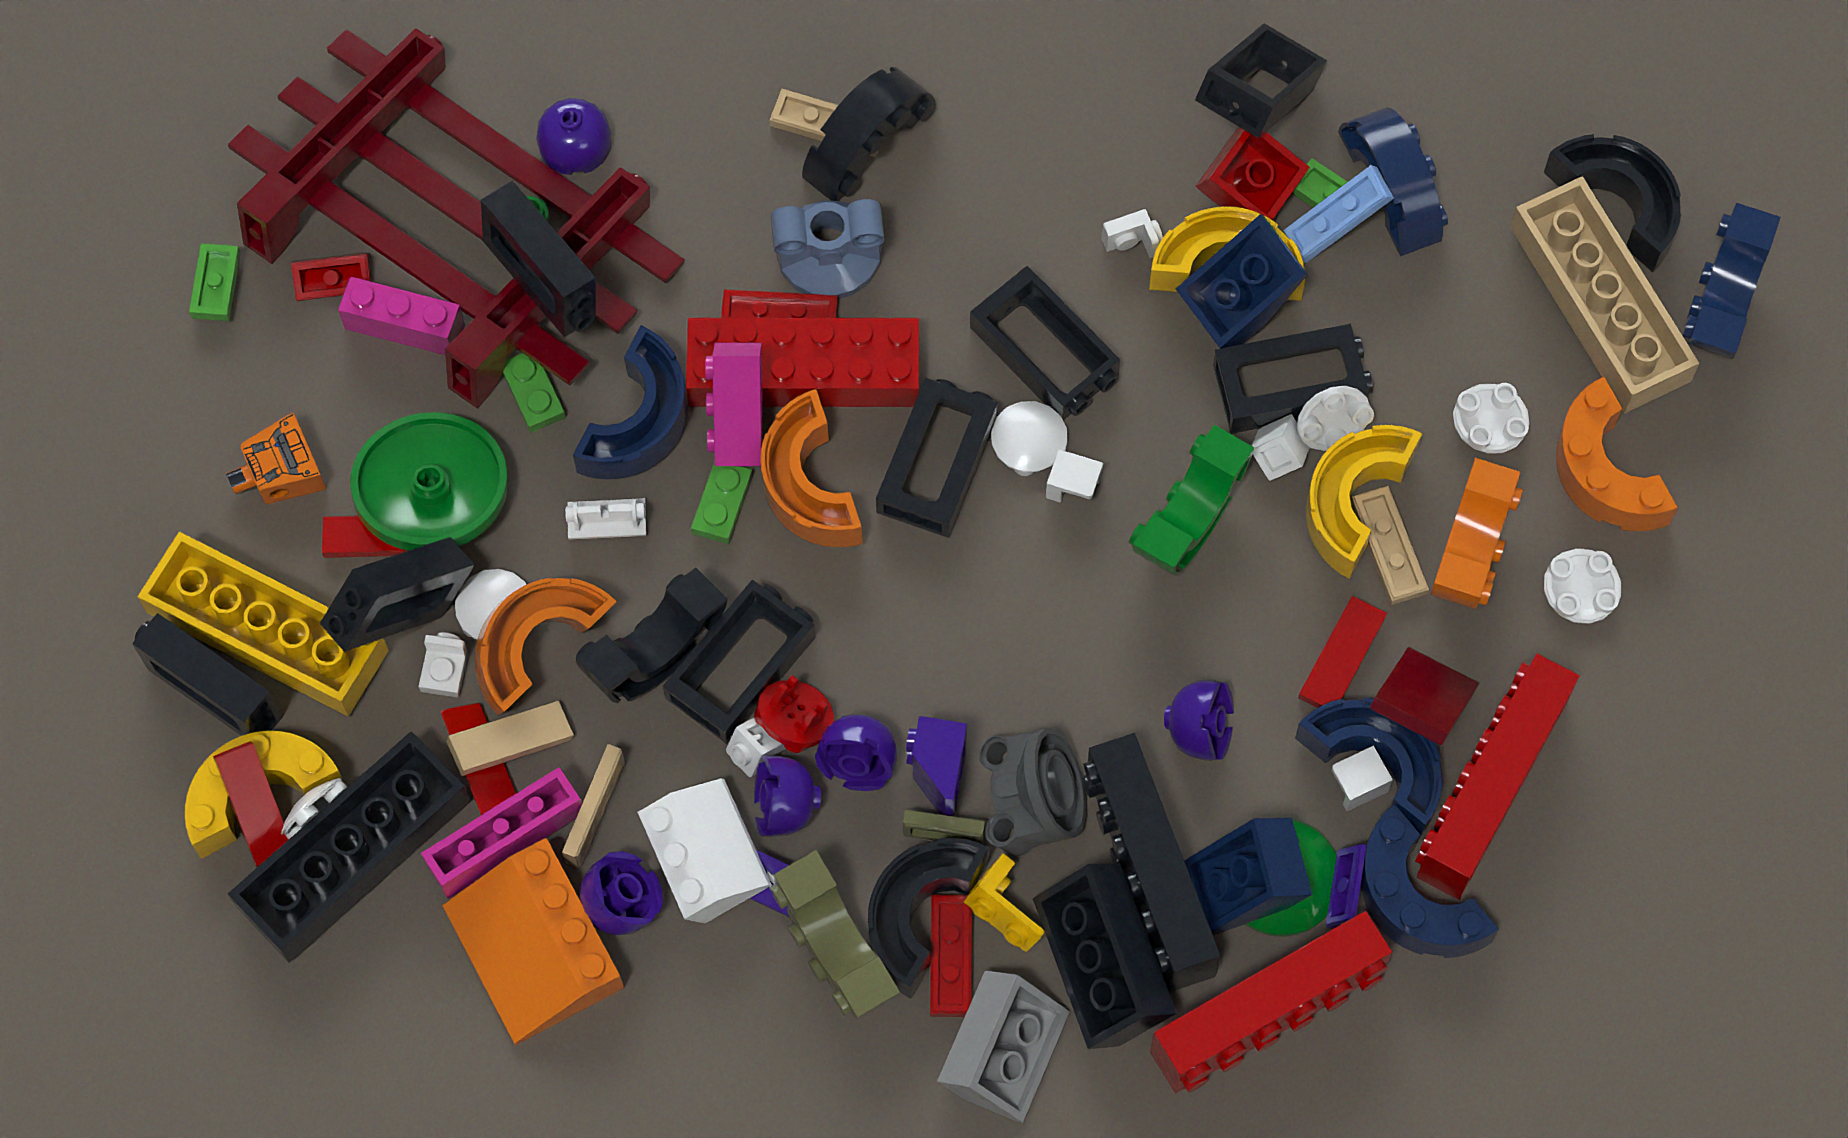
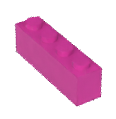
M560 767L426 849L421 855L427 868L447 899H449L511 855L550 836L575 820L582 806L581 799Z

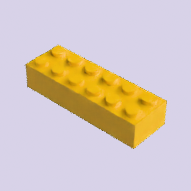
M178 532L137 596L147 614L154 617L159 613L190 636L347 717L351 714L389 652L384 638L344 652L319 624L329 607L181 532Z

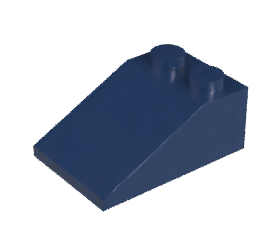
M1260 214L1181 283L1176 290L1218 347L1225 348L1244 344L1262 329L1308 274L1264 215Z
M1254 818L1184 860L1213 935L1286 910L1312 895L1292 818Z

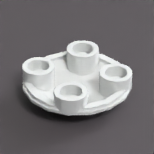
M1500 383L1498 385L1479 384L1471 387L1459 395L1453 411L1454 427L1461 439L1473 449L1488 454L1504 453L1516 448L1526 437L1529 429L1528 410L1521 398L1517 396L1515 387L1509 383Z
M1348 386L1330 387L1317 393L1304 405L1298 416L1297 430L1301 440L1310 448L1327 451L1329 447L1343 436L1351 432L1355 434L1364 431L1366 425L1372 422L1374 412L1369 405L1367 397L1358 389Z
M1036 401L1018 402L1005 408L996 417L991 430L992 447L997 457L1009 468L1014 469L1018 475L1029 476L1034 472H1039L1053 466L1058 450L1066 451L1067 427L1062 417L1050 406Z
M1576 548L1561 553L1551 561L1544 575V592L1549 605L1560 616L1574 623L1590 624L1603 620L1615 610L1621 597V580L1615 566L1612 564L1611 557L1607 553Z
M502 569L483 570L471 576L461 586L455 600L456 618L463 632L469 637L478 639L480 630L491 611L511 593L525 586V581L515 573Z
M341 778L334 779L307 792L292 808L284 823L281 834L290 839L347 788L342 782L343 780Z

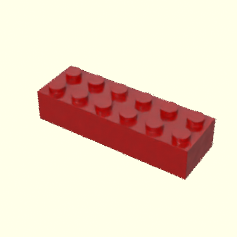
M688 318L686 393L689 407H706L707 393H713V379H706L705 361L706 356L713 355L715 343H762L763 407H784L796 397L814 389L817 390L822 407H914L918 397L919 318Z
M1536 653L1530 665L1525 662L1521 664L1512 681L1513 684L1507 695H1504L1489 728L1485 729L1470 762L1468 761L1452 793L1453 796H1448L1438 815L1439 817L1433 827L1438 832L1430 829L1420 847V852L1415 862L1421 866L1416 878L1460 900L1563 712L1580 675Z
M1364 911L1153 1033L1150 1053L1175 1094L1183 1089H1186L1188 1093L1195 1091L1209 1081L1207 1075L1219 1068L1223 1072L1233 1069L1243 1062L1244 1058L1242 1055L1256 1048L1258 1052H1261L1271 1047L1279 1040L1277 1035L1286 1029L1291 1028L1293 1032L1298 1031L1314 1020L1312 1014L1324 1007L1330 1012L1348 1001L1347 994L1359 987L1364 992L1379 984L1383 980L1382 974L1388 969L1387 964L1392 951L1368 913Z

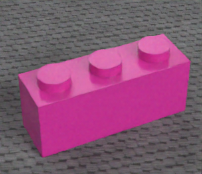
M350 277L338 309L346 330L445 355V348L463 331L465 326L459 304Z
M715 343L713 355L706 356L705 361L706 379H713V393H707L706 413L707 416H714V429H708L707 451L708 453H715V466H761L760 459L763 442L762 343Z

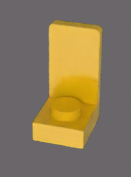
M1002 853L986 870L963 902L973 910L977 917L989 922L1000 931L1009 943L1027 952L1041 939L1045 931L1001 896L1012 881L1006 875L1015 864L1014 861Z

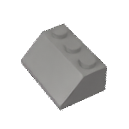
M985 971L937 1082L966 1101L1016 1122L1023 1123L1070 1011L1018 975Z

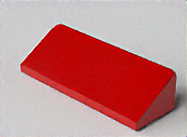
M480 703L452 707L440 711L449 735L487 724ZM504 763L465 775L481 815L516 794Z

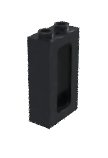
M1264 23L1208 69L1195 101L1255 137L1260 138L1314 90L1327 60ZM1282 61H1285L1287 66H1284ZM1262 69L1286 82L1288 86L1272 99L1244 81L1257 70ZM1233 102H1236L1239 108H1235Z
M513 180L482 198L481 218L484 244L564 338L574 331L580 332L586 329L596 318V277Z
M1028 266L1024 267L970 311V328L1045 405L1055 410L1062 417L1063 421L1071 414L1077 416L1082 413L1090 404V398L1099 391L1102 393L1108 391L1119 379L1120 359ZM1020 306L1028 308L1090 371L1091 374L1069 393L1061 392L999 329L998 323Z
M1351 323L1215 349L1213 367L1230 434L1259 429L1290 414L1298 421V416L1304 405L1317 393L1330 387L1348 386L1356 388L1368 399L1369 394L1373 393L1372 378L1369 370L1363 371L1360 360L1364 358L1363 345L1360 336L1354 337ZM1331 349H1338L1342 354L1347 377L1343 380L1254 397H1246L1242 393L1237 374L1238 367Z
M925 377L877 494L876 513L949 538L991 436L992 427L998 416V402L993 401L989 395L982 392L974 391L969 393L958 389L950 381L944 379L934 381ZM938 404L972 417L939 498L934 502H929L904 493L902 487L934 409Z
M448 537L354 568L319 624L340 648L346 652L442 618L475 564L454 540Z
M754 580L750 581L663 685L666 700L725 744L730 742L735 728L745 723L755 712L758 698L768 685L780 681L816 638L814 621L806 611L797 606L792 609L781 601L783 598L777 590L768 584L761 586ZM758 619H764L784 633L787 639L725 713L700 695L697 690L753 623Z
M159 613L151 621L144 622L137 630L132 644L146 668L239 735L272 731L283 718L270 691Z

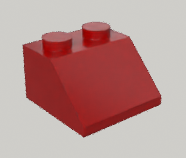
M1239 127L1232 134L1195 187L1220 207L1244 208L1273 220L1310 167L1267 132L1260 138H1257Z

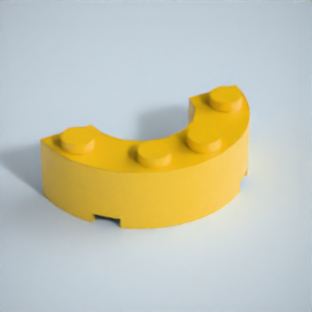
M1214 207L1185 217L1184 222L1165 234L1155 251L1149 290L1177 292L1176 288L1249 225L1260 213L1238 207ZM1264 216L1304 268L1301 254L1292 238L1288 239L1278 229L1276 222ZM1305 279L1287 300L1301 301Z
M1395 425L1372 426V429L1355 434L1351 432L1329 447L1315 468L1306 503V522L1309 535L1322 558L1334 570L1348 579L1351 578L1367 548L1371 529L1360 522L1352 510L1350 496L1357 487L1371 480L1388 479L1401 483L1418 450L1422 437L1421 432Z
M282 731L249 733L222 745L200 766L193 777L186 796V829L191 844L202 859L237 841L234 829L235 813L213 756L251 741L254 744L269 785H288L300 791L303 795L328 781L338 778L343 780L332 759L313 742L301 736Z

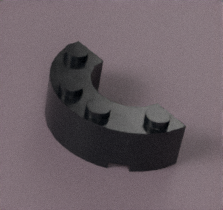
M891 67L889 69L890 73H886L881 69L856 86L837 106L820 129L826 135L819 147L817 148L814 145L810 147L804 162L802 178L829 200L839 201L844 195L848 197L855 192L861 182L862 170L868 158L880 149L886 135L903 125L911 129L919 120L923 122L933 113L936 107L934 97L900 69Z
M1594 134L1584 135L1568 140L1550 151L1544 173L1559 187L1583 176L1590 189L1611 191L1626 201L1633 211L1636 223L1632 228L1626 246L1653 273L1665 259L1681 219L1680 190L1674 175L1665 162L1644 145L1617 135H1613V138H1594Z
M695 567L685 576L679 574L670 581L666 587L664 598L652 615L643 618L635 627L634 632L624 638H617L614 641L605 635L596 643L593 641L588 642L578 651L576 664L612 702L619 703L621 701L619 697H624L628 702L635 700L659 686L676 671L697 646L695 641L705 628L709 631L723 615L728 599Z
M959 838L937 839L936 842L921 846L915 845L898 855L878 878L868 907L871 950L880 957L898 990L906 997L912 998L930 966V951L917 941L910 928L914 911L924 899L938 892L956 891L968 895L989 861V847Z

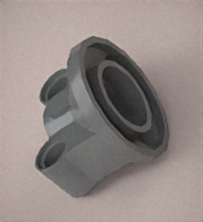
M1043 728L1008 738L993 735L982 743L979 749V759L985 768L993 772L991 777V794L996 809V814L989 819L986 825L985 834L990 844L1012 855L1022 856L1033 847L1075 838L1083 830L1086 818V792L1082 779L1083 775L1074 751L1067 739L1058 730ZM1007 752L1005 760L1001 763L1003 755ZM1014 828L1013 835L1008 840V834Z

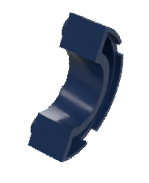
M1388 107L1341 124L1338 133L1353 163L1361 160L1367 167L1370 165L1377 167L1394 197L1383 207L1385 227L1400 257L1441 242L1443 226L1448 224V218L1443 206L1439 202L1433 177L1436 176L1435 164L1429 155L1424 156L1420 148V136L1413 123L1407 125L1395 110Z
M1737 202L1731 215L1723 214L1716 233L1717 236L1722 237L1714 262H1705L1699 279V283L1705 285L1701 297L1694 295L1687 315L1689 318L1682 336L1688 339V344L1732 359L1734 358L1747 321L1746 316L1751 299L1771 249L1780 216Z
M640 325L624 356L628 377L639 383L645 392L642 405L633 416L621 423L605 426L589 423L573 454L578 474L596 479H620L637 475L664 459L674 448L683 432L687 419L688 401L681 367L671 347L659 335Z
M1364 697L1363 700L1348 701L1339 699L1322 705L1308 714L1299 723L1295 739L1325 763L1341 753L1352 750L1363 751L1371 746L1375 747L1380 758L1392 771L1397 785L1396 796L1391 807L1395 804L1419 832L1421 838L1432 820L1442 791L1443 779L1440 755L1435 743L1371 710L1370 706L1374 698Z
M1394 804L1376 823L1366 846L1361 891L1367 910L1374 922L1395 943L1420 955L1426 953L1444 956V958H1454L1474 953L1491 944L1499 929L1473 898L1460 904L1441 905L1425 899L1414 889L1407 876L1406 859L1416 848L1420 834Z

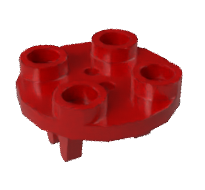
M792 675L788 680L777 681L764 689L758 698L754 719L770 737L783 744L788 751L800 753L805 748L819 744L827 727L834 722V713L830 702L820 691L809 684L799 682Z

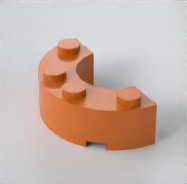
M1602 377L1588 385L1576 397L1565 417L1556 444V466L1560 481L1576 506L1600 523L1603 520L1620 526V530L1651 531L1670 525L1678 507L1660 475L1646 478L1630 476L1615 468L1606 457L1602 445V437L1616 426L1622 407L1606 378Z
M817 390L808 391L784 406L775 416L776 419L768 433H765L760 461L763 487L767 501L778 520L788 530L804 540L828 547L863 544L862 526L851 493H831L820 490L808 481L802 470L805 460L816 447L829 441L828 424Z
M1475 458L1430 595L1475 610L1478 604L1486 606L1496 572L1490 570L1491 561L1499 563L1506 541L1499 539L1508 509L1516 512L1523 489L1516 487L1520 475L1519 471Z
M574 578L540 579L522 586L503 599L485 620L475 649V671L478 684L492 710L497 715L505 712L532 685V682L524 672L521 654L524 640L533 627L541 623L555 621L568 624L582 633L599 620L617 601L597 586Z

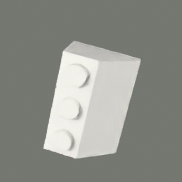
M720 778L669 793L638 812L684 919L707 923L772 886L724 779Z

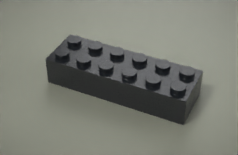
M411 731L228 893V896L236 908L282 957L290 963L471 801L468 792L462 782Z
M1132 733L1089 747L1088 761L1083 763L1086 774L1082 776L1084 787L1089 798L1096 797L1099 811L1096 812L1099 827L1103 835L1109 833L1111 836L1113 847L1110 848L1112 861L1113 863H1120L1125 873L1127 883L1169 992L1216 977L1221 955L1136 734Z

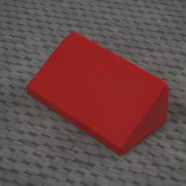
M369 252L291 262L296 301L344 295L350 277L371 282Z

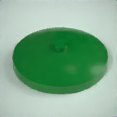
M427 412L402 417L375 432L365 442L354 460L351 470L350 488L356 512L365 527L385 543L409 551L451 537L460 546L483 533L497 518L505 503L508 491V474L505 458L498 443L485 429L461 416L440 412Z

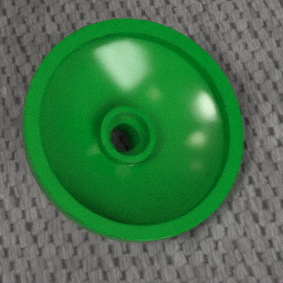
M1293 820L1312 895L1286 910L1245 924L1249 928L1266 935L1286 937L1302 934L1318 926L1327 917L1337 854L1329 841L1320 832L1297 820Z

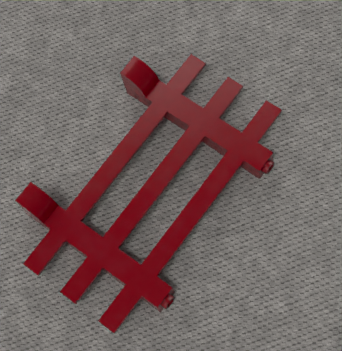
M417 28L406 36L387 56L345 29L327 47V52L362 75L364 79L338 104L298 76L278 94L279 101L316 125L289 152L249 125L244 127L228 143L230 150L266 174L237 202L242 240L246 247L273 264L290 244L298 227L299 214L308 205H311L451 303L459 304L461 310L473 318L467 327L445 348L448 389L477 409L494 390L503 373L506 358L515 348L569 386L589 366V361L538 326L546 315L514 278L494 296L332 183L359 155L483 241L481 202L381 134L407 107L568 216L570 219L557 233L589 270L611 247L665 284L684 264L682 257L633 225L650 207V186L641 176L635 173L631 174L622 167H619L592 196L429 86L446 69L445 49L436 37L426 35ZM596 282L595 319L619 334L637 315V309Z

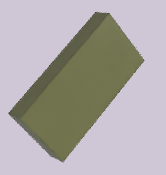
M905 809L903 835L907 837L935 841L941 838H959L983 845L985 821Z

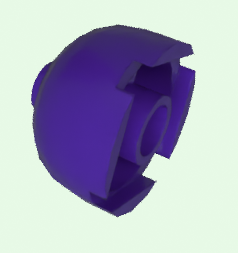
M568 98L557 101L544 111L538 121L536 141L542 160L551 169L563 175H572L571 172L584 171L585 174L592 172L603 164L611 151V130L607 118L595 104L584 99Z
M1210 680L1196 681L1182 688L1173 699L1172 705L1166 707L1164 726L1167 730H1170L1171 738L1178 750L1200 760L1212 761L1224 758L1230 745L1233 727L1225 728L1226 714H1234L1232 693L1228 684Z
M853 714L842 716L827 727L819 742L815 760L817 767L828 779L832 780L833 775H835L839 779L847 780L844 782L843 787L866 792L881 789L885 786L886 780L891 779L898 753L894 736L888 727L871 716Z
M763 756L762 758L765 763H759L757 767L754 788V803L760 802V809L763 812V818L755 817L758 833L762 837H781L794 834L804 828L810 821L812 810L819 809L821 802L820 787L813 785L810 772L796 760L781 756Z
M623 851L610 852L590 867L581 882L580 901L584 911L589 916L592 924L602 932L611 935L633 934L649 924L663 906V891L658 877L652 870L647 873L639 865L642 860L636 855Z

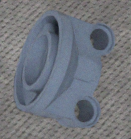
M863 199L848 204L840 201L823 200L805 205L802 208L795 206L780 207L771 213L774 251L783 277L795 290L803 294L838 295V299L852 296L867 286L879 269L882 244L885 239L882 209L878 201ZM825 229H835L843 232L840 237L832 241H821L813 235L817 231Z

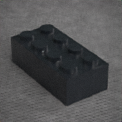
M1120 863L1088 864L1032 898L1088 1049L1121 1046L1177 1014Z

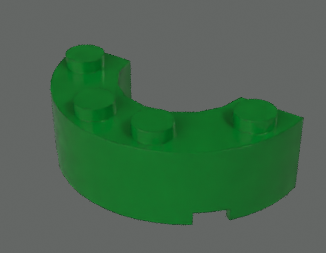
M1213 425L1206 436L1200 434L1190 449L1189 454L1193 458L1182 482L1177 480L1173 484L1166 497V501L1169 502L1162 512L1156 510L1146 525L1139 523L1133 531L1128 542L1132 545L1133 552L1174 576H1177L1180 572L1176 569L1177 566L1184 570L1205 544L1233 498L1229 494L1236 480L1239 482L1242 480L1251 460L1254 447L1216 425Z

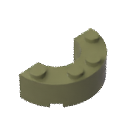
M817 850L773 875L775 885L769 889L781 909L786 908L793 922L787 926L793 940L799 948L803 945L807 947L813 958L808 961L813 974L820 983L827 980L835 992L832 994V997L844 1016L851 1013L854 1017L858 1018L900 993L880 957L870 949L852 921L841 900L837 884Z

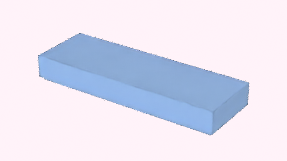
M1370 165L1283 231L1288 239L1292 238L1301 254L1303 262L1307 263L1394 199L1378 168Z

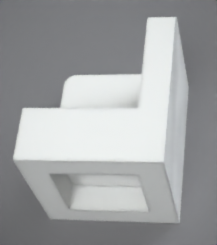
M1292 414L1261 427L1252 444L1254 447L1253 456L1269 481L1303 467L1310 449L1301 440L1297 430V422Z
M1058 450L1047 481L1046 498L1061 503L1063 494L1066 492L1091 499L1096 485L1100 483L1103 463Z
M1374 746L1332 766V772L1345 794L1343 806L1346 811H1350L1388 793L1393 781Z

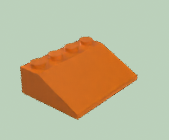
M547 838L511 855L442 905L515 1046L624 989L620 974L589 916L584 911L581 901Z

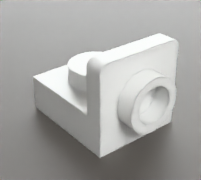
M1146 209L1103 223L1101 240L1107 252L1114 249L1120 251L1130 249L1142 240L1149 257L1153 258L1163 237L1158 222L1156 220L1151 221Z
M442 632L438 633L437 636L426 635L424 644L427 651L418 686L420 692L459 698L469 655L465 642L460 640L458 636Z
M752 718L735 728L726 752L735 765L740 767L748 777L756 775L759 763H763V756H774L786 748L783 744L770 737Z

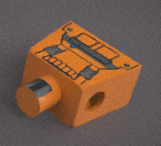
M294 412L242 442L240 448L247 464L226 473L235 494L257 486L266 504L326 489Z

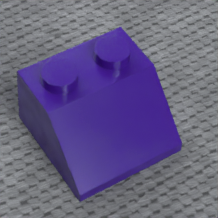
M919 716L917 729L909 728L906 743V752H908L906 764L913 765V779L940 815L955 817L967 750V723Z

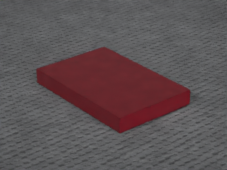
M1408 647L1376 694L1370 708L1423 737L1443 745L1474 695L1479 683Z

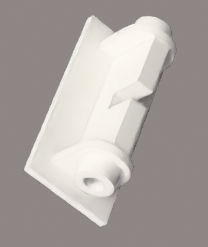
M645 498L567 502L568 506L565 512L566 522H568V540L646 536Z

